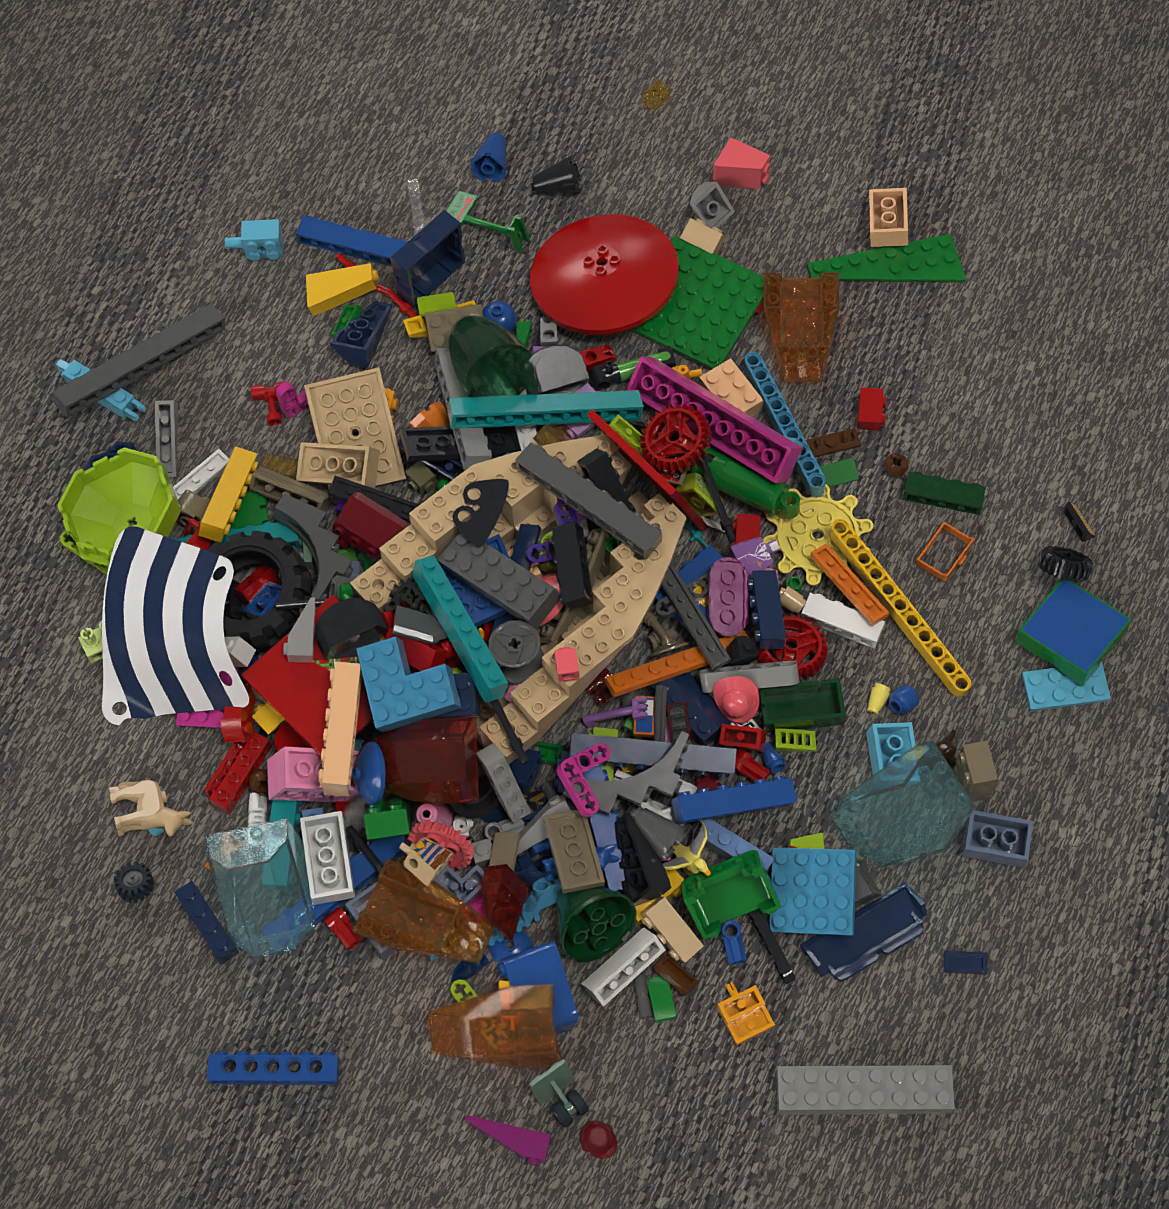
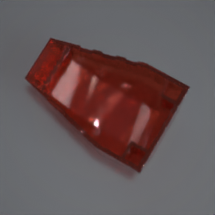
M476 717L423 719L380 734L361 743L362 747L367 742H376L382 751L385 763L384 792L427 804L479 802Z

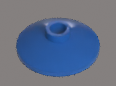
M515 931L513 936H505L501 942L495 941V945L490 946V953L495 962L499 963L501 959L532 948L531 940L525 931ZM509 942L514 943V947L511 949L506 946Z

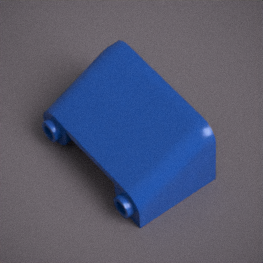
M554 941L538 945L499 961L497 965L498 974L504 980L509 981L519 1014L515 1030L517 1036L521 1037L522 1043L562 1034L573 1029L578 1021L577 1009L558 948Z

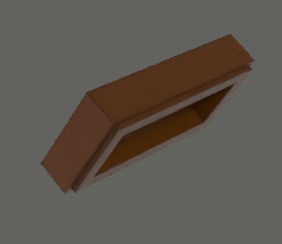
M668 954L657 962L653 968L684 996L699 983L696 978Z

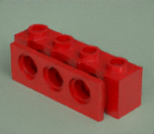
M252 732L246 742L233 743L204 789L213 807L228 815L232 813L249 785V776L253 771L260 768L272 749L269 739Z

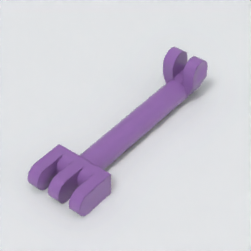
M647 697L633 698L632 706L585 715L583 716V722L586 727L591 728L596 727V721L631 714L635 720L648 718V713L642 711L647 710V705L643 704L647 703Z

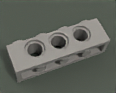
M492 743L477 752L478 759L496 796L511 821L515 823L530 814L531 811L505 756L496 744Z

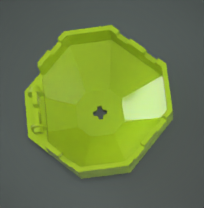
M122 448L117 451L118 455L110 459L106 456L92 463L94 467L86 471L81 468L74 472L57 506L64 520L62 521L65 529L75 540L82 559L109 567L115 542L119 534L124 529L130 527L129 522L134 519L137 524L132 526L169 537L182 509L167 469L157 456Z

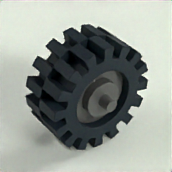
M129 862L126 868L122 865V871L117 870V876H114V885L119 896L123 900L126 899L127 902H131L132 899L134 902H138L137 898H141V901L144 900V895L148 897L150 895L149 891L154 889L153 876L148 866L145 867L144 863L139 865L138 862H134V865H131Z

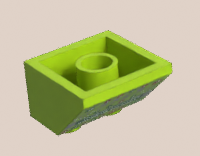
M697 473L686 474L683 485L676 488L680 495L698 516L719 515L704 478Z

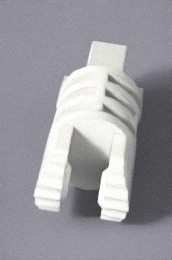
M252 792L249 797V826L247 830L249 845L255 847L263 845L267 797H260L259 794Z

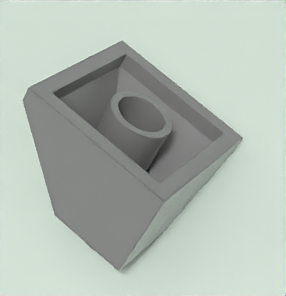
M704 182L692 193L690 206L698 219L706 223L705 226L711 229L713 226L718 228L735 212L717 182Z

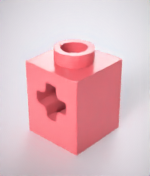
M562 647L555 650L558 682L580 679L576 648Z

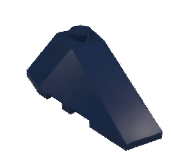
M378 301L371 303L361 312V316L356 320L352 319L349 321V325L345 329L341 328L337 331L330 343L331 347L349 364L368 368L377 350L392 309V304Z

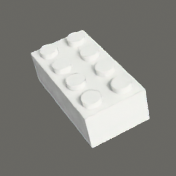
M342 811L300 818L310 895L313 904L317 905L356 897L345 820Z

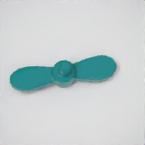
M686 522L684 527L691 534L689 541H698L706 549L708 545L701 538V533L695 531L691 524Z

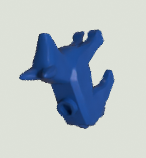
M548 838L528 848L531 858L542 853L552 854ZM616 844L595 847L601 870L605 869L608 863L620 860L617 856L610 854L617 848ZM554 858L542 860L546 871H549L545 873V877L548 881H551L554 877L558 876Z

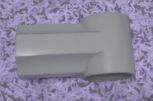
M509 818L498 823H490L485 828L484 838H490L493 845L494 838L488 835L489 832L520 833L525 827L524 822L520 819L513 823Z

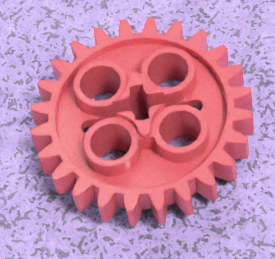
M427 820L426 823L421 821L420 824L416 823L412 827L408 839L415 844L423 837H426L453 852L447 863L453 871H455V868L461 870L462 867L466 868L467 865H470L475 853L473 851L474 846L471 845L472 841L466 840L467 835H460L461 830L455 831L453 830L454 826L447 827L445 822L440 825L437 820H435L434 824L430 820Z

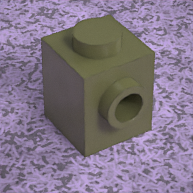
M418 461L405 471L406 478L409 481L408 485L414 492L418 491L422 495L424 492H430L435 487V475L422 461Z

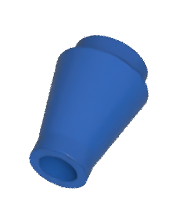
M769 742L765 743L764 752L761 753L766 768L772 774L782 771L786 766L784 763L785 759Z

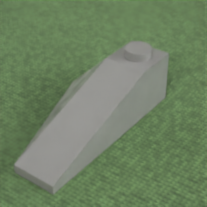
M556 795L550 798L548 803L519 833L520 840L517 855L548 838L543 821L545 815L576 810V806L568 797Z

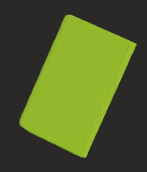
M453 292L417 298L419 315L421 317H425L427 312L456 308Z

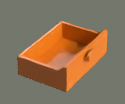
M943 522L917 558L915 565L946 583L957 566H961L966 560V554L972 547L975 538L969 537ZM943 529L968 544L947 574L941 573L921 560Z

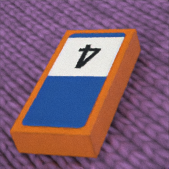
M635 696V698L647 697V703H643L647 705V710L642 712H647L648 718L634 719V736L654 737L655 697Z

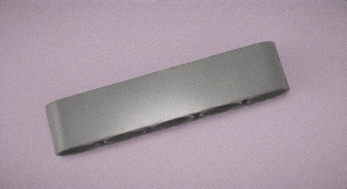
M796 661L719 667L715 670L707 668L699 671L701 688L704 693L713 692L717 681L733 676L748 678L753 681L757 688L790 686L800 682Z

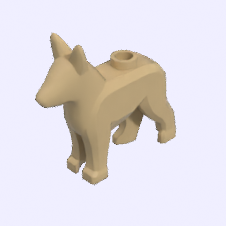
M148 779L139 782H122L116 787L109 788L112 804L123 799L138 803L136 812L114 818L118 836H122L130 830L160 827L165 828L168 836H173L182 825L193 823L185 818L191 812H178L164 807V803H167L166 793L160 790L158 783Z

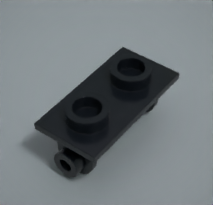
M232 579L225 601H229V603L224 606V616L243 621V602L234 591V588L240 583Z

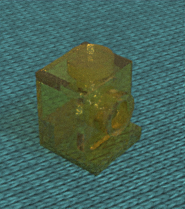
M657 78L655 83L643 93V104L647 108H652L655 111L658 110L670 99V88Z

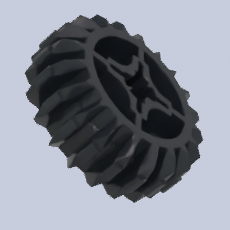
M1063 546L1044 547L1038 559L1039 568L1043 572L1061 580L1086 581L1093 569L1092 560L1087 555L1077 552V550L1064 548Z

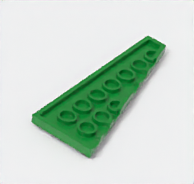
M951 234L908 242V245L887 246L807 263L811 281L966 282Z

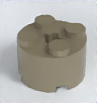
M185 490L178 499L182 509L177 519V522L180 524L179 528L184 531L189 518H194L201 523L211 500L207 497H200L190 490ZM193 528V530H192V533H191L192 535H193V534L195 533V531H196L195 528Z

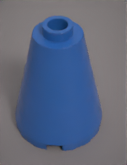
M494 132L487 137L472 158L471 172L482 181H485V178L493 179L492 182H498L505 177L507 170L506 138L502 134Z

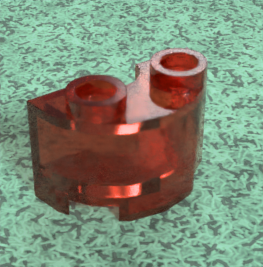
M604 668L585 690L590 696L594 694L595 699L600 705L613 698L604 682L607 676L612 675L607 668Z

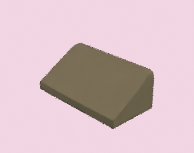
M495 833L489 863L490 872L497 876L514 873L520 840L519 833Z

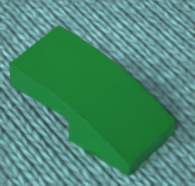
M662 976L647 978L646 982L655 1022L677 1019L669 982Z

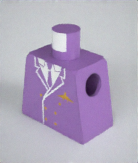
M761 536L730 545L736 559L747 569L748 579L751 578L752 571L764 570L771 565L773 560L770 554L781 550L776 539L765 544Z

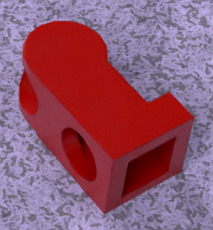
M610 345L598 346L579 352L583 357L588 374L589 370L594 366H606L607 361L610 360L615 363L617 360Z

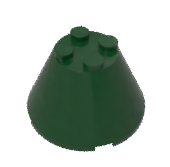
M603 886L563 893L562 888L558 891L557 913L560 946L565 955L571 960L573 958L578 959L580 962H589L608 955L624 942L622 938L628 930L631 932L635 925L636 907L632 900L622 893Z

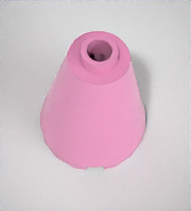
M441 800L433 803L420 802L413 810L412 826H415L416 823L420 824L421 821L426 823L427 820L434 824L435 820H437L440 825L445 822L446 826L450 827L453 820L452 812L449 806Z

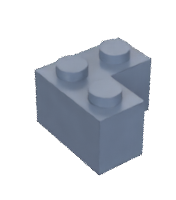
M446 865L433 880L434 887L462 914H464L463 907L493 886L492 878L478 865H475L463 878Z

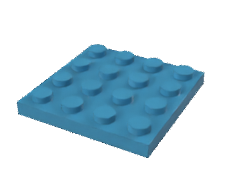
M773 848L772 857L774 860L772 862L771 882L782 908L770 914L771 931L776 933L854 936L857 850Z

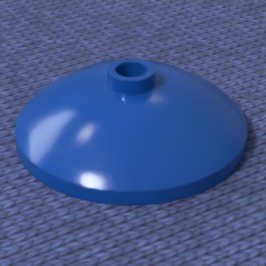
M367 742L361 747L352 769V779L355 782V786L362 799L369 805H376L380 802L385 788V763L382 751L376 742Z

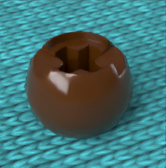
M900 453L890 454L884 462L886 473L891 477H901L909 468L907 458Z
M257 769L249 776L248 784L254 793H268V770Z

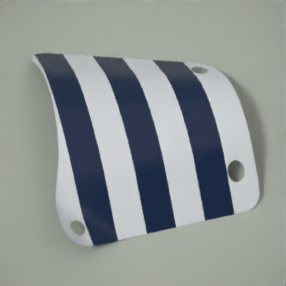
M128 527L119 534L108 568L102 613V712L110 723L120 725L127 718L148 719L165 714L224 709V706L246 707L248 705V693L230 659L224 637V606L234 573L233 565L229 559L139 527ZM224 566L226 568L224 577L217 581L214 580L213 574L215 570ZM220 671H225L232 678L231 686L225 685L220 680ZM123 702L126 704L127 710L123 715L113 713L112 707L115 703Z

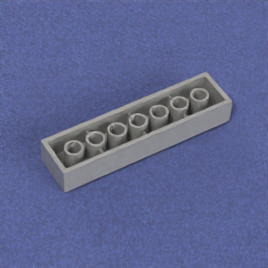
M952 1065L778 1066L776 1070L778 1115L952 1114L955 1109Z

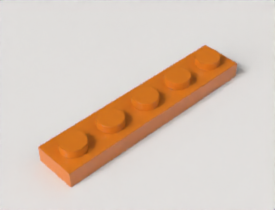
M827 543L811 552L810 557L872 626L888 617V610Z

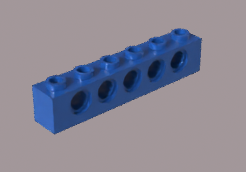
M216 1051L215 1054H209L207 1081L209 1084L339 1085L340 1059L334 1052H322V1055H313V1052H301V1055H292L291 1052H279V1055H271L270 1052L261 1051L258 1052V1055H249V1052L238 1051L236 1055H228V1052ZM231 1063H235V1070L232 1072H227V1066ZM298 1063L301 1065L298 1072H290L293 1064ZM250 1064H258L256 1071L248 1072L247 1069ZM272 1064H279V1069L276 1072H269V1067ZM315 1064H322V1069L319 1072H312V1067Z

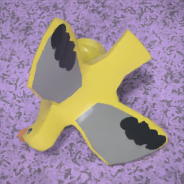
M702 821L699 822L692 842L688 847L682 844L678 846L675 844L673 846L675 849L673 854L677 857L661 861L665 870L683 868L684 872L689 876L699 874L700 872L710 876L711 872L701 856L708 839L707 829Z

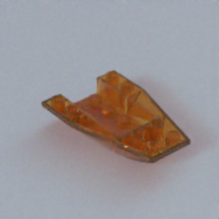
M763 273L764 314L783 382H822L840 309L839 273H820L819 278H782V273Z
M387 858L378 876L376 887L364 912L360 913L352 932L393 949L480 963L496 925L434 880L429 886H426L404 865Z
M553 984L509 986L429 1011L428 1018L433 1054L517 1069L548 1068L554 1063L560 1062L562 1060L561 1047L557 1045L553 1013L555 1007Z

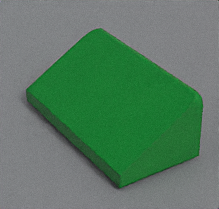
M345 305L331 336L334 337L338 330L341 328L345 329L349 325V321L352 319L356 320L361 316L363 309L360 305Z
M853 458L819 466L825 476V484L829 488L859 480Z

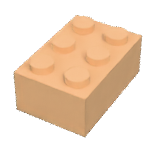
M907 188L869 190L871 247L908 245Z
M732 359L725 361L699 377L700 386L751 417L763 410L764 400Z

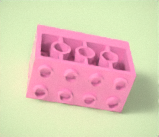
M283 747L267 759L269 800L336 803L335 801L349 802L359 795L352 776L349 797L324 795L323 788H320L319 770L324 769V767H322L321 756L313 748ZM354 750L352 769L354 768L355 759L359 753V751Z

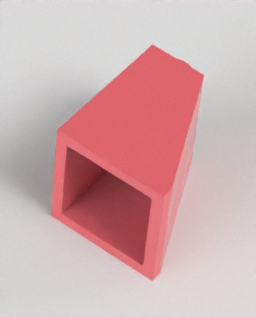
M730 138L713 164V182H717L719 186L760 189L762 184L766 185L770 178V174H768L771 167L769 163L770 155Z

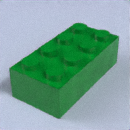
M391 796V799L383 800L382 797L376 805L367 804L364 812L367 840L410 834L412 820L409 800Z

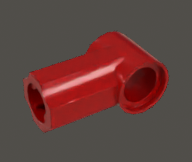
M743 749L737 750L735 762L737 775H743L752 782L759 779H765L766 781L771 771L753 760V757Z
M340 906L323 918L325 924L329 926L333 934H336L347 950L354 948L362 941V938L351 925L350 919Z

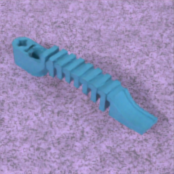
M556 876L551 881H548L546 877L535 881L526 902L523 904L520 901L515 903L518 913L515 914L512 908L508 909L509 918L506 919L504 914L499 915L500 923L497 924L496 920L492 919L490 920L491 927L488 928L485 923L481 926V932L477 925H471L473 935L467 926L463 925L461 928L464 939H459L458 931L454 930L424 946L425 952H427L431 961L449 953H460L464 956L471 953L472 955L478 949L481 951L486 949L485 946L495 945L494 942L497 940L499 942L503 941L505 936H513L515 931H522L524 926H531L532 919L535 922L540 920L539 912L541 909L557 902L559 897L558 891L561 889L559 877Z

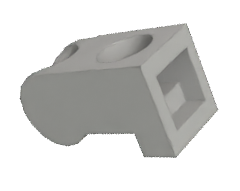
M540 317L541 346H558L557 325L547 317Z

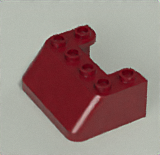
M354 492L348 498L334 522L332 533L339 535V550H347L351 544L353 547L365 552L370 558L379 561L382 559L379 548L410 524L362 493Z

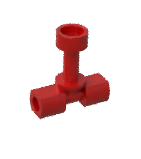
M283 382L275 383V387L264 388V385L250 386L253 401L264 399L268 403L270 413L266 417L267 424L270 426L275 425V421L276 425L283 422L282 414L277 412L276 401H278L276 389Z

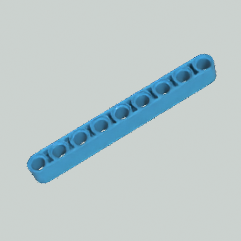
M750 352L744 359L745 373L751 385L764 400L763 408L775 431L784 437L796 438L803 444L801 454L804 455H800L794 467L808 494L816 498L821 497L825 492V476L762 357L756 352Z

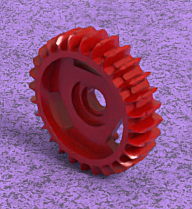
M678 403L673 408L669 404L667 410L661 407V413L655 411L656 416L654 418L649 416L650 423H644L647 429H641L644 435L640 436L642 441L640 446L643 449L642 453L652 467L657 468L658 471L664 470L668 474L671 470L673 474H676V471L679 469L683 474L684 468L690 471L692 464L697 467V460L703 461L702 454L708 455L705 449L711 448L708 442L712 441L710 437L712 432L706 418L698 409L695 410L692 406L688 408L686 404L680 407ZM690 420L698 428V434L695 436L687 425V422ZM663 425H665L664 428L662 429L660 435H659L658 438L655 440V436H656L657 432L660 430V428H661ZM679 433V438L676 441H670L671 434ZM684 455L676 459H667L668 456Z
M783 613L785 630L796 632L785 631L786 641L784 648L772 649L777 660L770 654L768 649L759 650V643L755 642L758 648L757 663L796 661L799 681L801 677L806 681L808 676L813 678L814 674L818 673L820 668L823 667L827 658V639L824 638V632H819L820 626L814 627V621L811 623L807 622V617L804 620L800 619V614L797 617H793L792 613H790L789 617H786ZM792 641L797 647L791 649L787 647L786 643ZM810 652L815 655L809 662L801 664Z

